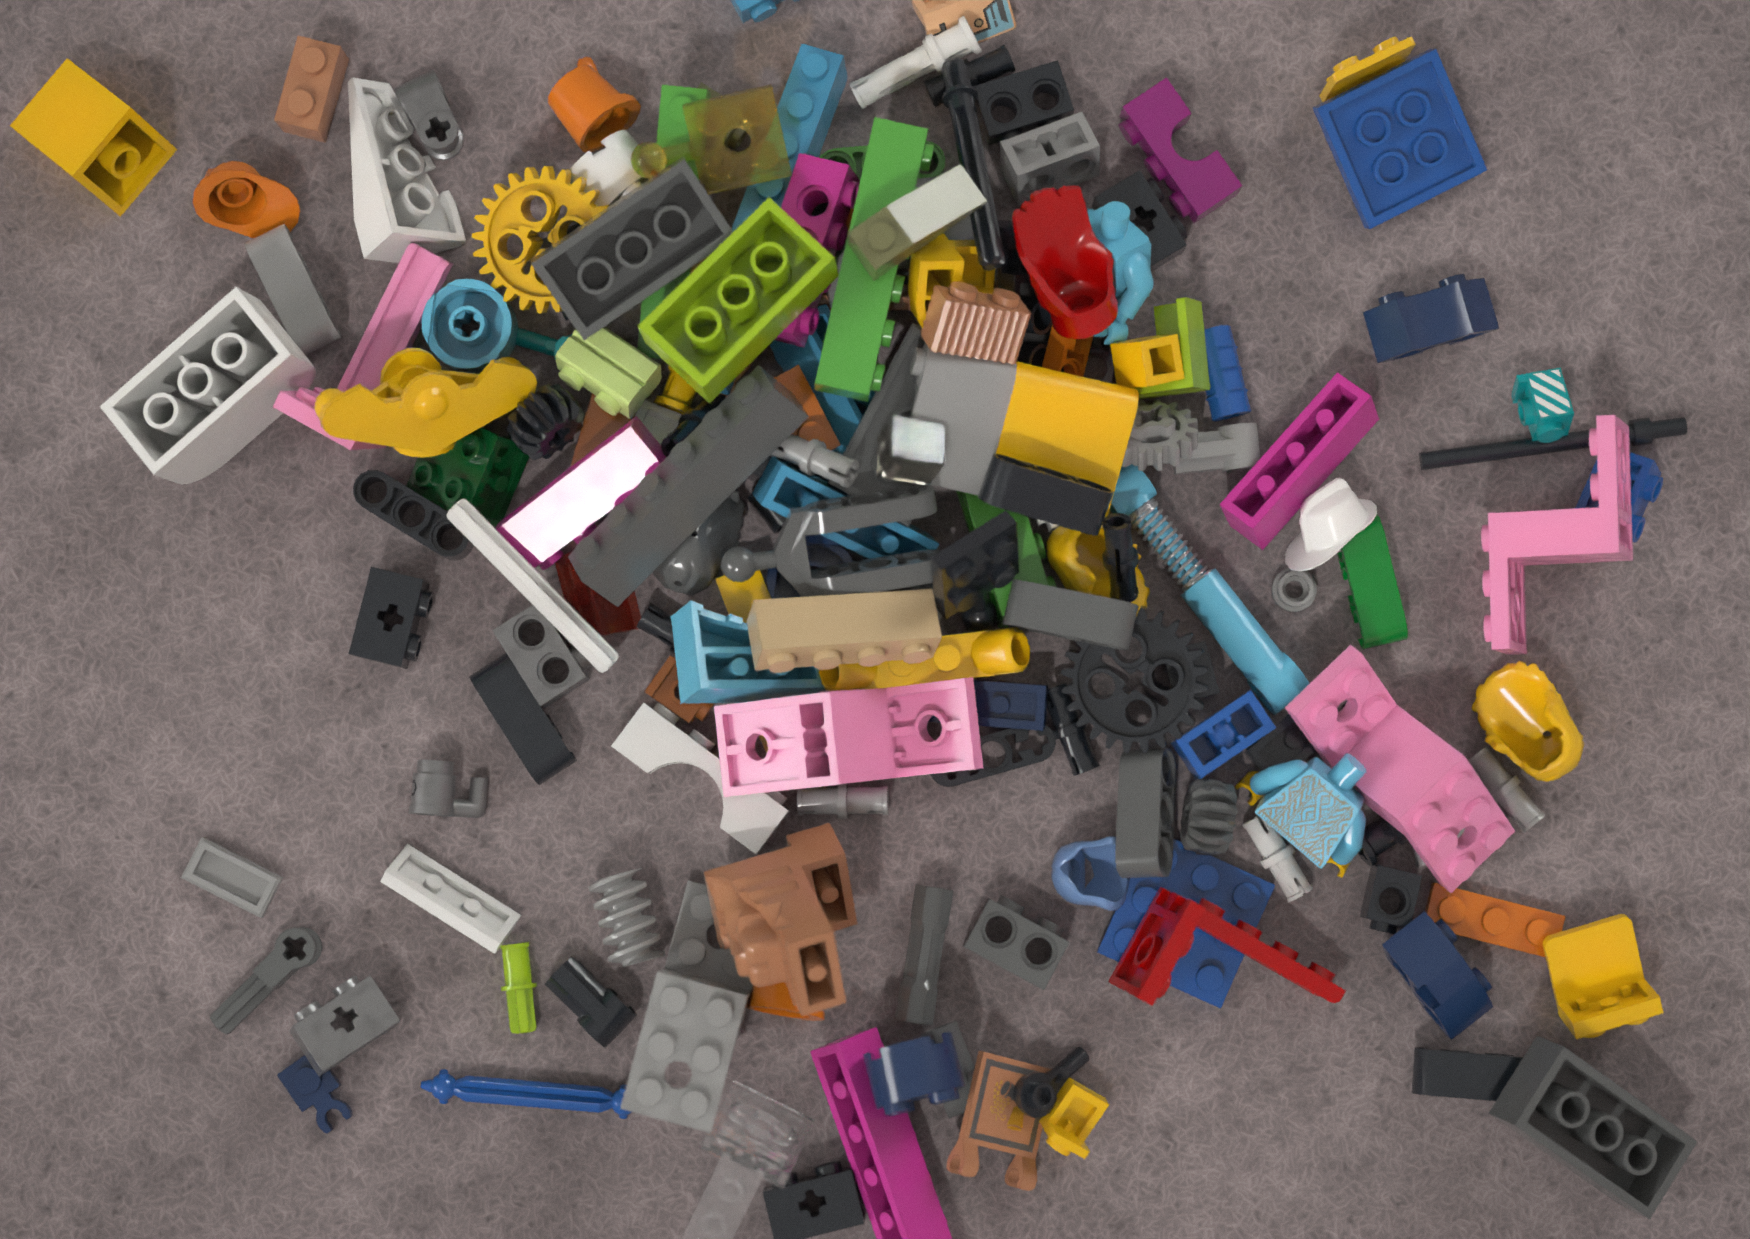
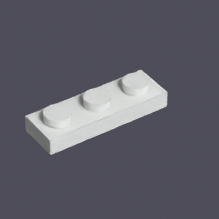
M409 844L403 848L386 869L380 881L494 954L512 932L521 917L519 913Z

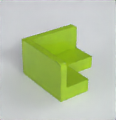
M1183 297L1177 298L1176 303L1153 306L1156 335L1178 334L1185 379L1149 387H1135L1133 389L1138 390L1139 399L1210 390L1202 302Z

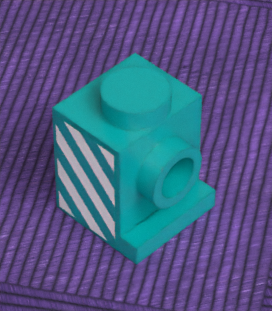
M1561 368L1516 375L1511 393L1513 404L1518 403L1520 422L1522 426L1528 425L1532 440L1549 443L1568 435L1574 411Z

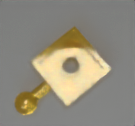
M772 84L683 104L682 108L690 141L664 148L654 142H643L634 148L630 158L633 170L643 178L653 177L665 169L666 165L672 164L681 157L685 161L695 159L700 183L708 195L792 176ZM735 128L745 130L751 137L750 145L740 152L730 150L724 142L725 135Z

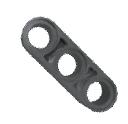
M1013 579L1002 624L1026 631L1129 651L1138 605L1122 600Z
M1170 748L1149 749L1147 753H1143L1141 749L1130 750L1129 753H1124L1123 751L1120 757L1115 863L1121 878L1168 877L1171 872L1173 862L1176 762Z

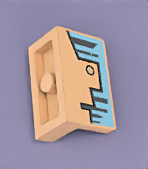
M911 0L917 16L925 27L927 35L931 33L933 36H936L957 25L958 18L965 16L978 43L1013 30L1016 27L1009 0Z

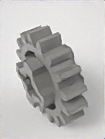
M1139 399L1122 467L1132 464L1138 466V471H1144L1147 465H1153L1157 471H1161L1163 464L1169 463L1177 467L1179 466V458L1191 459L1192 450L1198 448L1197 418H1191V411L1189 409L1178 411V403L1176 402L1167 405L1162 403L1161 399H1155L1152 404H1146L1145 401Z

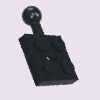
M1006 510L931 557L936 609L945 619L959 611L961 612L964 625L972 631H986L994 625L997 618V610L993 602L987 598V593L995 588H1002L1008 585L1019 573L1017 522Z

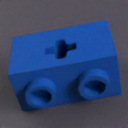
M1250 690L1185 732L1180 739L1172 741L1171 745L1194 779L1197 780L1203 778L1270 733L1276 726Z

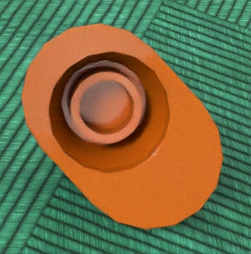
M229 161L221 163L215 168L208 169L205 178L199 182L193 194L192 202L196 214L204 222L250 238H256L282 224H285L291 232L299 221V203L291 190L277 181L261 176L253 166L242 161Z

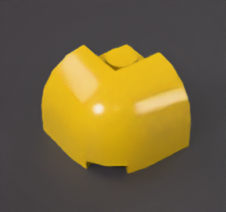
M941 234L910 256L908 278L910 308L922 328L935 285L950 287L952 282H963L974 286L980 293L993 295L995 290V269L985 271L982 265L979 264L974 240H949L945 234Z

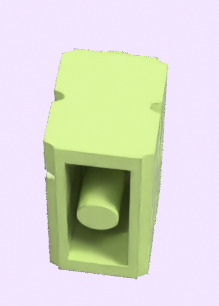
M603 327L586 340H583L575 329L572 336L568 337L555 356L557 369L560 371L558 373L560 379L574 390L579 391L584 387L596 396L594 400L597 405L613 416L620 412L627 418H632L662 379L660 364L606 327Z

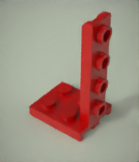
M1163 887L1159 888L1108 980L1114 986L1153 1006L1156 999L1161 998L1167 992L1172 980L1171 972L1178 959L1184 957L1190 950L1194 941L1193 932L1197 927L1328 1002L1338 1003L1346 992L1345 989L1332 983L1335 974L1314 962H1311L1309 967L1306 968L1296 962L1299 955L1298 952L1276 940L1272 947L1259 940L1263 932L1238 919L1235 926L1223 920L1222 917L1225 910L1204 898H1201L1199 903H1196Z

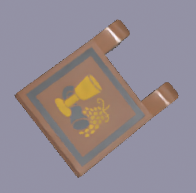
M978 1051L959 1138L948 1157L947 1170L962 1176L974 1177L979 1169L978 1146L1015 1154L1006 1171L1005 1183L1008 1186L1022 1190H1033L1037 1183L1036 1155L1043 1127L1039 1122L1040 1118H1033L1023 1114L1015 1104L1013 1092L1017 1081L1021 1077L1031 1072L1046 1073L1051 1069Z

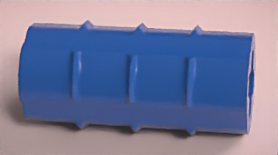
M1221 325L1204 329L1210 390L1205 391L1207 396L1205 400L1208 401L1212 421L1227 420L1250 413L1251 408L1247 396L1248 389L1245 388L1242 376L1243 368L1240 367L1236 351L1237 346L1234 343L1231 326Z

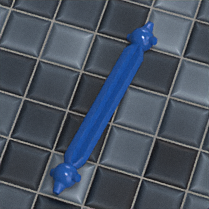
M446 1069L440 1070L439 1074L433 1079L421 1081V1088L431 1092L435 1098L439 1099L441 1104L448 1103V1099L455 1095L466 1102L601 1113L612 1108L614 1112L619 1114L621 1119H626L628 1114L632 1113L620 1109L627 1084H622L620 1089L612 1093L600 1086L465 1076L456 1080L452 1075L448 1074Z

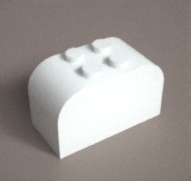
M235 287L106 400L100 408L153 475L178 484H189L201 480L218 470L283 413L272 407L279 392L298 391L299 387L309 389L316 377V368L263 302Z

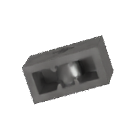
M353 976L333 990L336 998L322 1007L318 1001H315L294 1015L298 1023L293 1025L289 1032L318 1076H321L370 1044L400 1022V1019L371 976H368L361 982H359L356 976ZM336 1012L341 1017L350 1014L353 1019L348 1026L350 1032L347 1033L343 1027L336 1031L333 1029L331 1024L336 1019Z

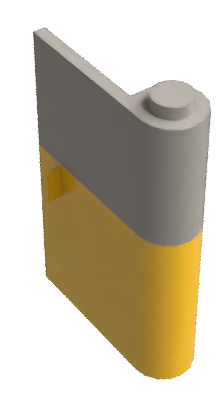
M926 343L923 349L915 348L910 364V374L916 375L918 390L900 455L896 477L978 495L992 455L996 453L1103 485L1113 492L1115 491L1138 408L1139 393L1137 389L1017 361L1016 364L1012 365L1000 361L994 362L974 357H961L957 354L953 356L949 353H935L929 349ZM1111 502L1109 504L1105 517L1108 516Z

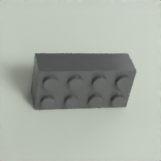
M681 157L531 259V265L583 340H586L705 259L733 231L685 159Z
M1536 1036L1489 1112L1490 1115L1619 1205L1648 1219L1652 1217L1697 1143L1695 1139L1567 1048L1539 1036Z

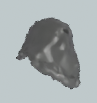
M738 489L653 571V575L665 588L692 596L707 589L721 566L724 554L739 544L737 541L740 537L738 531L743 526L744 518L742 515L746 503L739 497Z

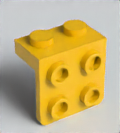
M1614 915L1548 935L1543 940V949L1558 1014L1576 1040L1580 1038H1596L1603 1035L1606 1030L1626 1024H1642L1650 1017L1664 1013L1660 996L1644 978L1633 924L1627 915Z

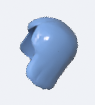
M1108 836L1099 840L1076 841L1063 845L1057 851L1051 865V878L1057 893L1062 898L1073 904L1096 906L1108 911H1115L1121 908L1128 892L1129 878H1121L1116 868V837ZM1085 858L1091 862L1094 873L1093 879L1086 887Z

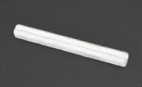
M467 499L459 500L446 514L447 519L599 672L607 671L618 660L619 653Z

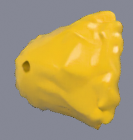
M1062 526L1056 528L1046 542L1047 558L1051 568L1057 573L1064 587L1067 590L1110 598L1109 572L1103 566L1102 554L1106 550L1102 526L1098 535H1090ZM1132 544L1133 547H1135V549H1136L1138 545H1137V544ZM1137 565L1135 573L1139 594L1137 599L1130 603L1138 605L1139 611L1141 606H1146L1147 608V598L1150 589L1145 586L1144 577Z
M1522 661L1507 663L1501 669L1493 671L1486 678L1485 683L1477 687L1476 699L1471 708L1478 714V722L1481 728L1486 731L1485 742L1491 745L1494 750L1506 754L1513 763L1517 764L1537 781L1549 782L1560 779L1578 766L1585 744L1583 742V735L1578 731L1554 684L1549 681L1544 671L1539 670L1537 664L1531 663L1527 666ZM1549 731L1551 735L1545 736L1543 733Z

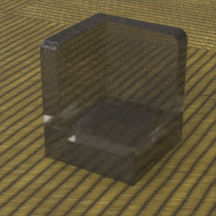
M892 415L877 437V477L919 485H930L945 465V428L942 424Z

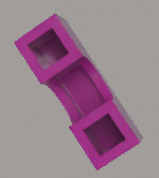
M1166 77L1122 107L1119 116L1122 122L1118 126L1127 142L1131 146L1138 143L1146 154L1147 158L1143 161L1152 178L1156 182L1163 179L1173 194L1169 196V200L1178 215L1182 218L1189 216L1195 224L1238 195L1242 184L1218 150L1197 161L1186 160L1175 152L1171 142V135L1188 123L1192 113Z

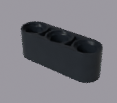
M995 453L992 455L978 498L987 504L1082 533L1098 535L1114 492L1103 485Z
M378 470L363 472L355 480L353 495L356 502L367 511L443 558L451 561L461 560L471 553L474 545L464 535L463 541L457 549L445 550L443 548V534L448 529L456 528L447 519L446 514L448 512ZM375 482H385L387 486L385 498L378 503H369L366 496L368 487ZM413 505H422L425 510V517L421 524L415 527L406 526L404 522L406 510Z
M507 653L469 676L478 694L538 785H541L577 761L573 752H570L562 741L563 737L554 722L538 704Z
M1415 1047L1412 1093L1437 1097L1496 1101L1523 1057L1495 1053L1477 1054L1469 1053V1051L1446 1049L1429 1050Z

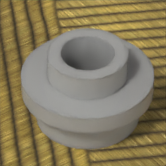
M1287 568L1274 578L1271 593L1275 603L1281 609L1288 612H1299L1308 608L1313 603L1317 593V586L1309 572L1293 571ZM1289 582H1297L1301 586L1302 593L1298 598H1291L1287 595L1286 585Z

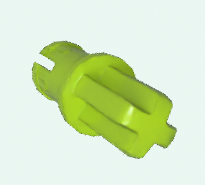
M529 942L500 946L505 986H501V991H506L509 1028L511 1033L514 1034L533 1032L537 1027L533 988L537 987V982L532 983L528 949Z

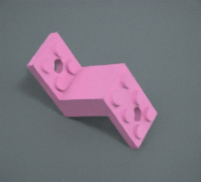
M1616 415L1596 416V428H1590L1589 431L1591 456H1597L1598 474H1591L1590 490L1592 501H1599V507L1488 513V525L1482 526L1481 542L1483 551L1489 552V570L1483 571L1482 585L1484 596L1490 597L1491 615H1485L1484 637L1486 642H1491V650L1508 655L1527 654L1524 566L1633 561L1629 426Z
M1352 645L1346 648L1285 707L1317 753L1331 769L1347 753L1363 764L1367 772L1353 788L1364 797L1363 802L1408 839L1439 884L1450 893L1463 881L1467 880L1515 832L1466 757L1399 707L1363 654ZM1347 699L1344 708L1338 712V706ZM1465 828L1463 834L1457 838L1459 832Z
M973 678L879 689L829 691L714 706L724 797L983 768ZM933 715L940 720L942 725V732L937 740L932 739L927 731L928 721ZM760 734L768 742V753L763 759L758 756L755 749V742Z

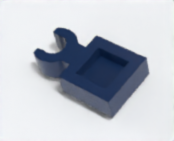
M304 1055L277 1074L302 1112L314 1105L317 1110V1125L324 1133L327 1134L333 1130L332 1125L327 1120L329 1110H339L346 1120L353 1116L350 1106L343 1100L335 1099L331 1093L342 1085L331 1069L318 1076Z

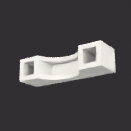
M657 702L653 709L643 703L611 746L648 774L667 765L679 763L694 765L706 771L718 785L723 799V815L720 828L753 853L758 854L789 813L782 806L787 798L778 791L724 797L720 759L710 752L715 744L695 729L692 730L689 736L674 725L679 717L659 702Z

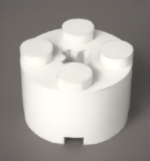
M620 130L607 136L601 141L606 147L605 149L600 150L594 155L590 151L586 152L570 168L571 184L579 177H584L587 179L585 193L592 190L600 191L599 197L595 202L597 207L612 205L653 177L655 162L626 130Z

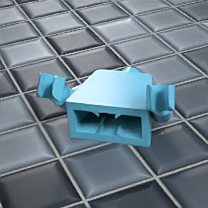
M1118 201L1109 202L1097 210L1088 209L1092 229L1100 242L1112 253L1114 261L1112 271L1113 286L1116 289V299L1118 302L1117 318L1104 331L1094 335V337L1107 336L1104 345H1110L1127 339V319L1133 320L1146 298L1149 297L1154 286L1150 269V240L1129 220V207Z

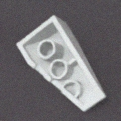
M351 78L348 81L354 222L364 259L399 263L410 243H416L434 254L462 246L466 239L456 203L449 190L438 194L427 172L436 168L429 155L421 156L409 142L408 138L413 134L414 127L406 116L389 83Z

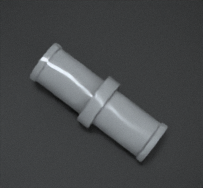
M791 434L770 455L799 466L800 471L808 476L818 474L841 484L843 487L851 486L858 473L849 470L850 468L859 469L858 460L827 449L826 444L817 439L808 441Z
M1487 746L1468 760L1495 802L1501 805L1519 826L1522 833H1525L1545 816L1544 812L1540 811L1519 786L1522 781L1516 775L1511 777Z
M848 783L838 784V787L801 788L797 790L798 815L838 814V819H848V814L888 815V786L848 787Z

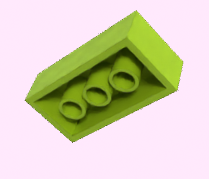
M768 197L638 325V328L645 343L710 404L839 276L835 257Z

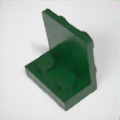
M481 427L456 441L454 448L444 454L433 457H418L406 487L447 511L459 500L467 499L496 528L498 523L505 517L529 456L525 455L511 438L493 433Z

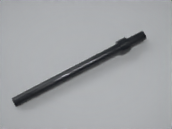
M1647 417L1629 420L1628 423L1629 438L1632 446L1652 444L1653 439L1687 434V422L1684 417L1651 421ZM1590 430L1569 432L1568 435L1549 443L1525 438L1419 453L1421 470L1590 448Z

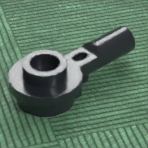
M1076 1047L1050 1071L1046 1073L1031 1072L1021 1077L1014 1087L1013 1097L1015 1104L1023 1114L1033 1118H1041L1049 1114L1057 1100V1088L1089 1061L1087 1052L1081 1047Z

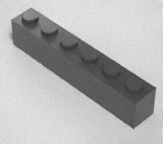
M759 365L748 376L741 379L735 389L715 409L708 412L703 421L683 441L675 445L669 456L652 473L647 474L640 481L638 487L620 505L614 507L607 515V518L588 537H585L577 544L575 550L568 558L580 580L618 607L809 417L794 394Z

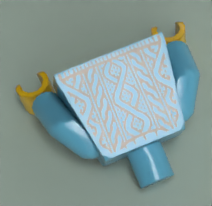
M1348 753L1332 769L1317 757L1312 758L1307 763L1296 759L1267 767L1260 772L1249 771L1235 785L1236 790L1243 787L1251 792L1252 797L1247 801L1250 806L1254 805L1262 797L1255 813L1320 869L1326 863H1333L1340 869L1337 876L1342 878L1352 859L1362 848L1366 825V816L1361 810L1364 797L1353 786L1367 771L1358 759Z

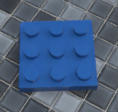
M1429 49L1313 107L1316 118L1366 229H1371L1487 171L1436 49Z
M1174 839L1173 862L1169 876L1129 878L1125 902L1121 908L1114 911L1096 952L1117 962L1120 961L1160 887L1177 893L1186 899H1191L1196 903H1199L1201 898L1208 900L1225 910L1222 919L1234 926L1238 919L1257 928L1275 885L1211 855L1196 854L1194 851L1185 850L1182 842ZM1196 927L1193 932L1194 941L1190 950L1184 957L1178 959L1171 972L1172 980L1170 986L1221 1009L1244 954Z

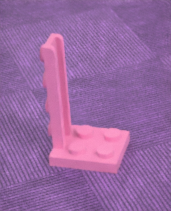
M416 243L408 245L337 389L345 392L360 383L372 391L381 385V370L386 361L396 352L412 347L422 327V315L425 305L433 294H436L441 289L453 263ZM299 387L298 391H280L272 406L349 450L386 448L384 445L330 436L322 428L314 408L316 397L321 391H324V389L315 387L313 391L303 387Z

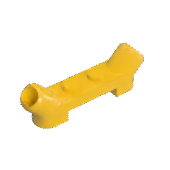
M1017 627L942 636L933 658H929L921 663L909 664L903 660L884 661L882 664L872 667H864L859 663L840 664L832 669L819 670V676L822 685L828 691L879 689L961 678L992 677L1023 672L1030 660V646L1025 633Z

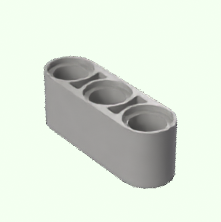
M282 224L244 243L286 332L301 351L307 355L342 338V336L330 319L332 315L320 291L316 290L310 279L312 275L301 253L296 250L291 240L293 237L285 224Z

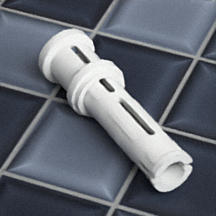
M965 16L958 18V24L936 36H933L931 33L925 36V39L922 40L923 45L876 69L865 77L849 83L861 108H866V106L876 102V100L893 93L934 70H937V72L942 71L941 68L945 61L962 58L971 52H974L976 55L982 52Z

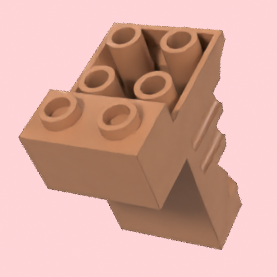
M830 823L786 835L788 847L704 872L720 948L731 950L739 976H748L754 986L763 987L786 982L794 1006L797 1005L801 1016L846 1003L834 931L857 925V918L846 855Z

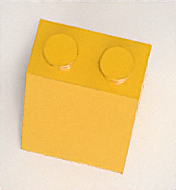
M68 58L10 125L11 128L120 217L177 151L169 141L130 106Z

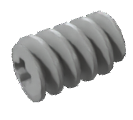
M642 868L601 878L588 887L591 893L604 894V897L594 903L593 907L595 910L608 911L609 914L601 919L598 925L601 928H613V932L603 939V944L617 946L618 950L609 955L607 959L610 963H622L623 967L666 955L665 951L652 950L650 947L661 939L660 933L646 932V928L656 922V917L641 914V911L652 903L651 898L637 897L636 895L647 886L646 881L632 879V875Z

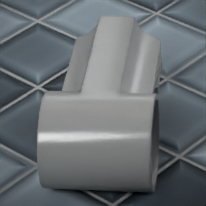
M1257 423L1231 424L1217 428V431L1198 432V448L1192 450L1191 459L1179 458V466H1173L1175 475L1222 470L1223 473H1232L1233 469L1249 468L1250 471L1261 458Z

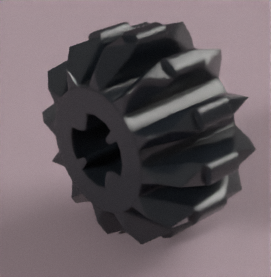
M545 384L537 392H529L528 397L524 401L517 403V410L508 417L510 423L506 431L511 436L514 444L525 455H528L532 460L541 459L542 457L546 460L551 458L556 451L563 452L565 445L574 442V435L583 428L582 421L585 413L581 409L580 403L568 390L563 389L559 384L550 387Z

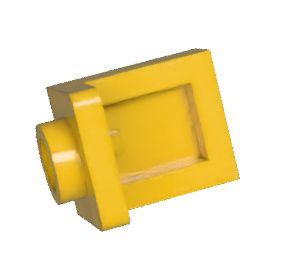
M1069 1077L1058 1092L1053 1109L1039 1120L1048 1136L1046 1142L1064 1156H1069L1072 1152L1086 1159L1090 1150L1084 1141L1109 1106L1105 1097Z

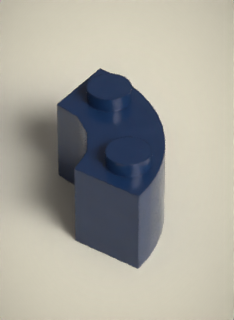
M1458 274L1440 280V288L1408 297H1405L1404 291H1399L1378 298L1379 306L1363 312L1377 363L1410 357L1439 345L1457 344L1500 329L1485 278L1466 280L1465 274Z
M1424 911L1384 942L1382 947L1388 961L1410 987L1424 1010L1448 1038L1452 1040L1493 1008L1492 1002L1487 995L1492 986L1480 970L1476 967L1471 969L1453 946L1458 939L1451 928L1442 919L1434 922Z

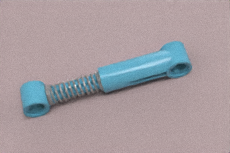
M1132 464L1127 467L1121 466L1109 510L1112 514L1122 513L1131 518L1133 528H1139V535L1144 534L1143 541H1149L1147 547H1154L1152 553L1158 552L1157 559H1163L1162 565L1169 566L1167 572L1173 571L1172 578L1178 577L1177 584L1184 585L1182 588L1184 593L1180 596L1247 678L1250 688L1272 714L1276 715L1309 685L1307 678L1288 655L1281 652L1217 569L1206 571L1208 565H1201L1203 559L1197 560L1198 553H1192L1193 547L1186 546L1188 540L1182 541L1183 534L1177 535L1178 528L1173 529L1171 527L1173 522L1166 521L1168 515L1162 516L1163 509H1157L1158 503L1153 498L1157 495V491L1143 471H1138V466Z

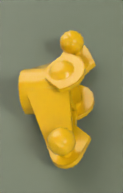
M407 348L396 352L386 361L381 370V385L372 391L360 383L345 392L335 388H328L321 391L316 397L314 408L322 428L330 436L394 447L400 454L410 457H433L450 451L459 439L518 407L517 403L524 401L528 397L529 392L535 393L537 381L535 375L528 367L523 366L519 360L512 357L492 359L480 374L441 370L440 363L430 352L421 348Z

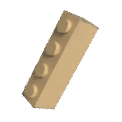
M933 589L753 600L747 618L754 669H769L773 673H784L796 667L811 666L819 670H828L840 664L859 663L864 667H872L882 664L884 661L903 660L909 664L921 663L929 658H933L942 639Z

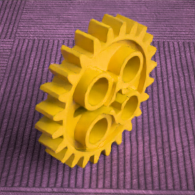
M543 166L540 177L535 167H527L524 172L525 181L517 173L508 174V181L511 188L502 183H496L493 187L499 198L482 199L483 204L490 211L488 214L475 215L474 219L485 226L484 231L472 233V238L483 241L484 245L483 248L473 252V256L486 257L488 263L479 272L480 274L494 273L496 277L491 282V287L499 289L505 286L507 288L503 301L510 302L520 296L519 308L521 310L529 309L535 301L536 310L539 314L547 313L551 301L555 312H562V308L531 265L528 274L524 273L523 268L534 256L536 257L547 249L541 248L543 240L538 236L540 232L550 231L547 239L553 245L567 235L568 226L573 221L582 225L610 205L596 206L595 202L599 197L600 191L592 190L585 193L586 178L579 177L571 184V170L562 169L555 179L553 166ZM536 196L541 197L547 205L546 215L540 221L536 220L530 211L531 202ZM565 205L567 212L555 225L560 214V208ZM512 234L518 235L523 243V251L518 258L512 257L507 249V242Z

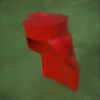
M1069 185L1062 186L1058 190L1050 187L1034 191L1030 194V200L1025 201L1021 208L1015 209L1012 214L1016 250L1027 270L1038 301L1044 309L1050 312L1054 330L1059 335L1068 339L1089 338L1104 331L1117 318L1118 302L1116 299V289L1113 286L1112 269L1114 261L1112 253L1100 242L1092 229L1081 187Z

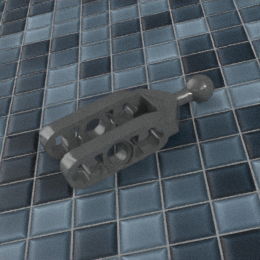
M923 484L820 500L803 507L791 508L773 550L752 553L745 547L736 546L724 554L721 560V569L723 574L733 582H744L749 580L755 571L777 567V570L802 597L872 593L933 583L931 557L940 552V550H919L810 570L805 535L833 533L932 515L937 512L934 487Z

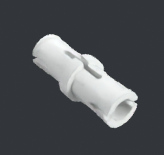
M1258 815L1254 819L1242 824L1263 857L1260 863L1264 869H1270L1285 894L1288 903L1303 896V893H1308L1313 889L1292 855L1296 852L1291 844L1286 845L1281 835Z

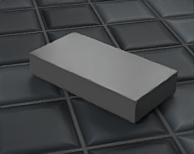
M201 837L181 876L182 879L260 918L264 917L284 878Z

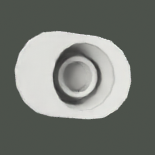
M1335 478L1312 493L1301 504L1299 519L1301 533L1289 544L1285 553V564L1291 570L1299 572L1311 570L1324 564L1356 534L1372 523L1377 515V506L1370 500L1359 499L1345 480Z

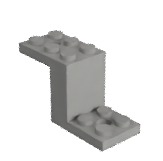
M688 880L665 967L657 971L620 1109L711 1133L735 1043L743 1027L753 984L748 976H739L734 956L731 955L730 949H718L708 942L707 931L714 924L707 886ZM682 1061L690 1067L692 1079L687 1086L676 1088L667 1082L665 1070L671 1062Z

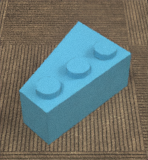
M691 600L671 616L681 704L743 703L814 694L825 689L820 680L819 669H816L814 666L796 667L784 673H773L769 669L755 670L747 623L742 622L743 618L732 614L724 616L703 609V604Z

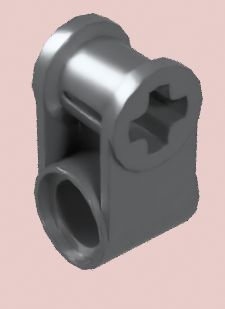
M434 70L394 88L411 125H414L427 152L438 160H449L458 155L463 147V135L450 109L451 104ZM443 128L447 139L439 142L435 131Z

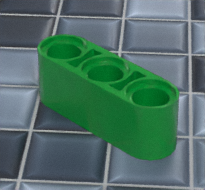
M1376 515L1371 524L1356 534L1341 548V552L1337 553L1343 580H1348L1352 594L1348 596L1354 623H1359L1362 638L1358 639L1363 650L1407 640L1408 638L1406 618L1385 532L1379 516Z

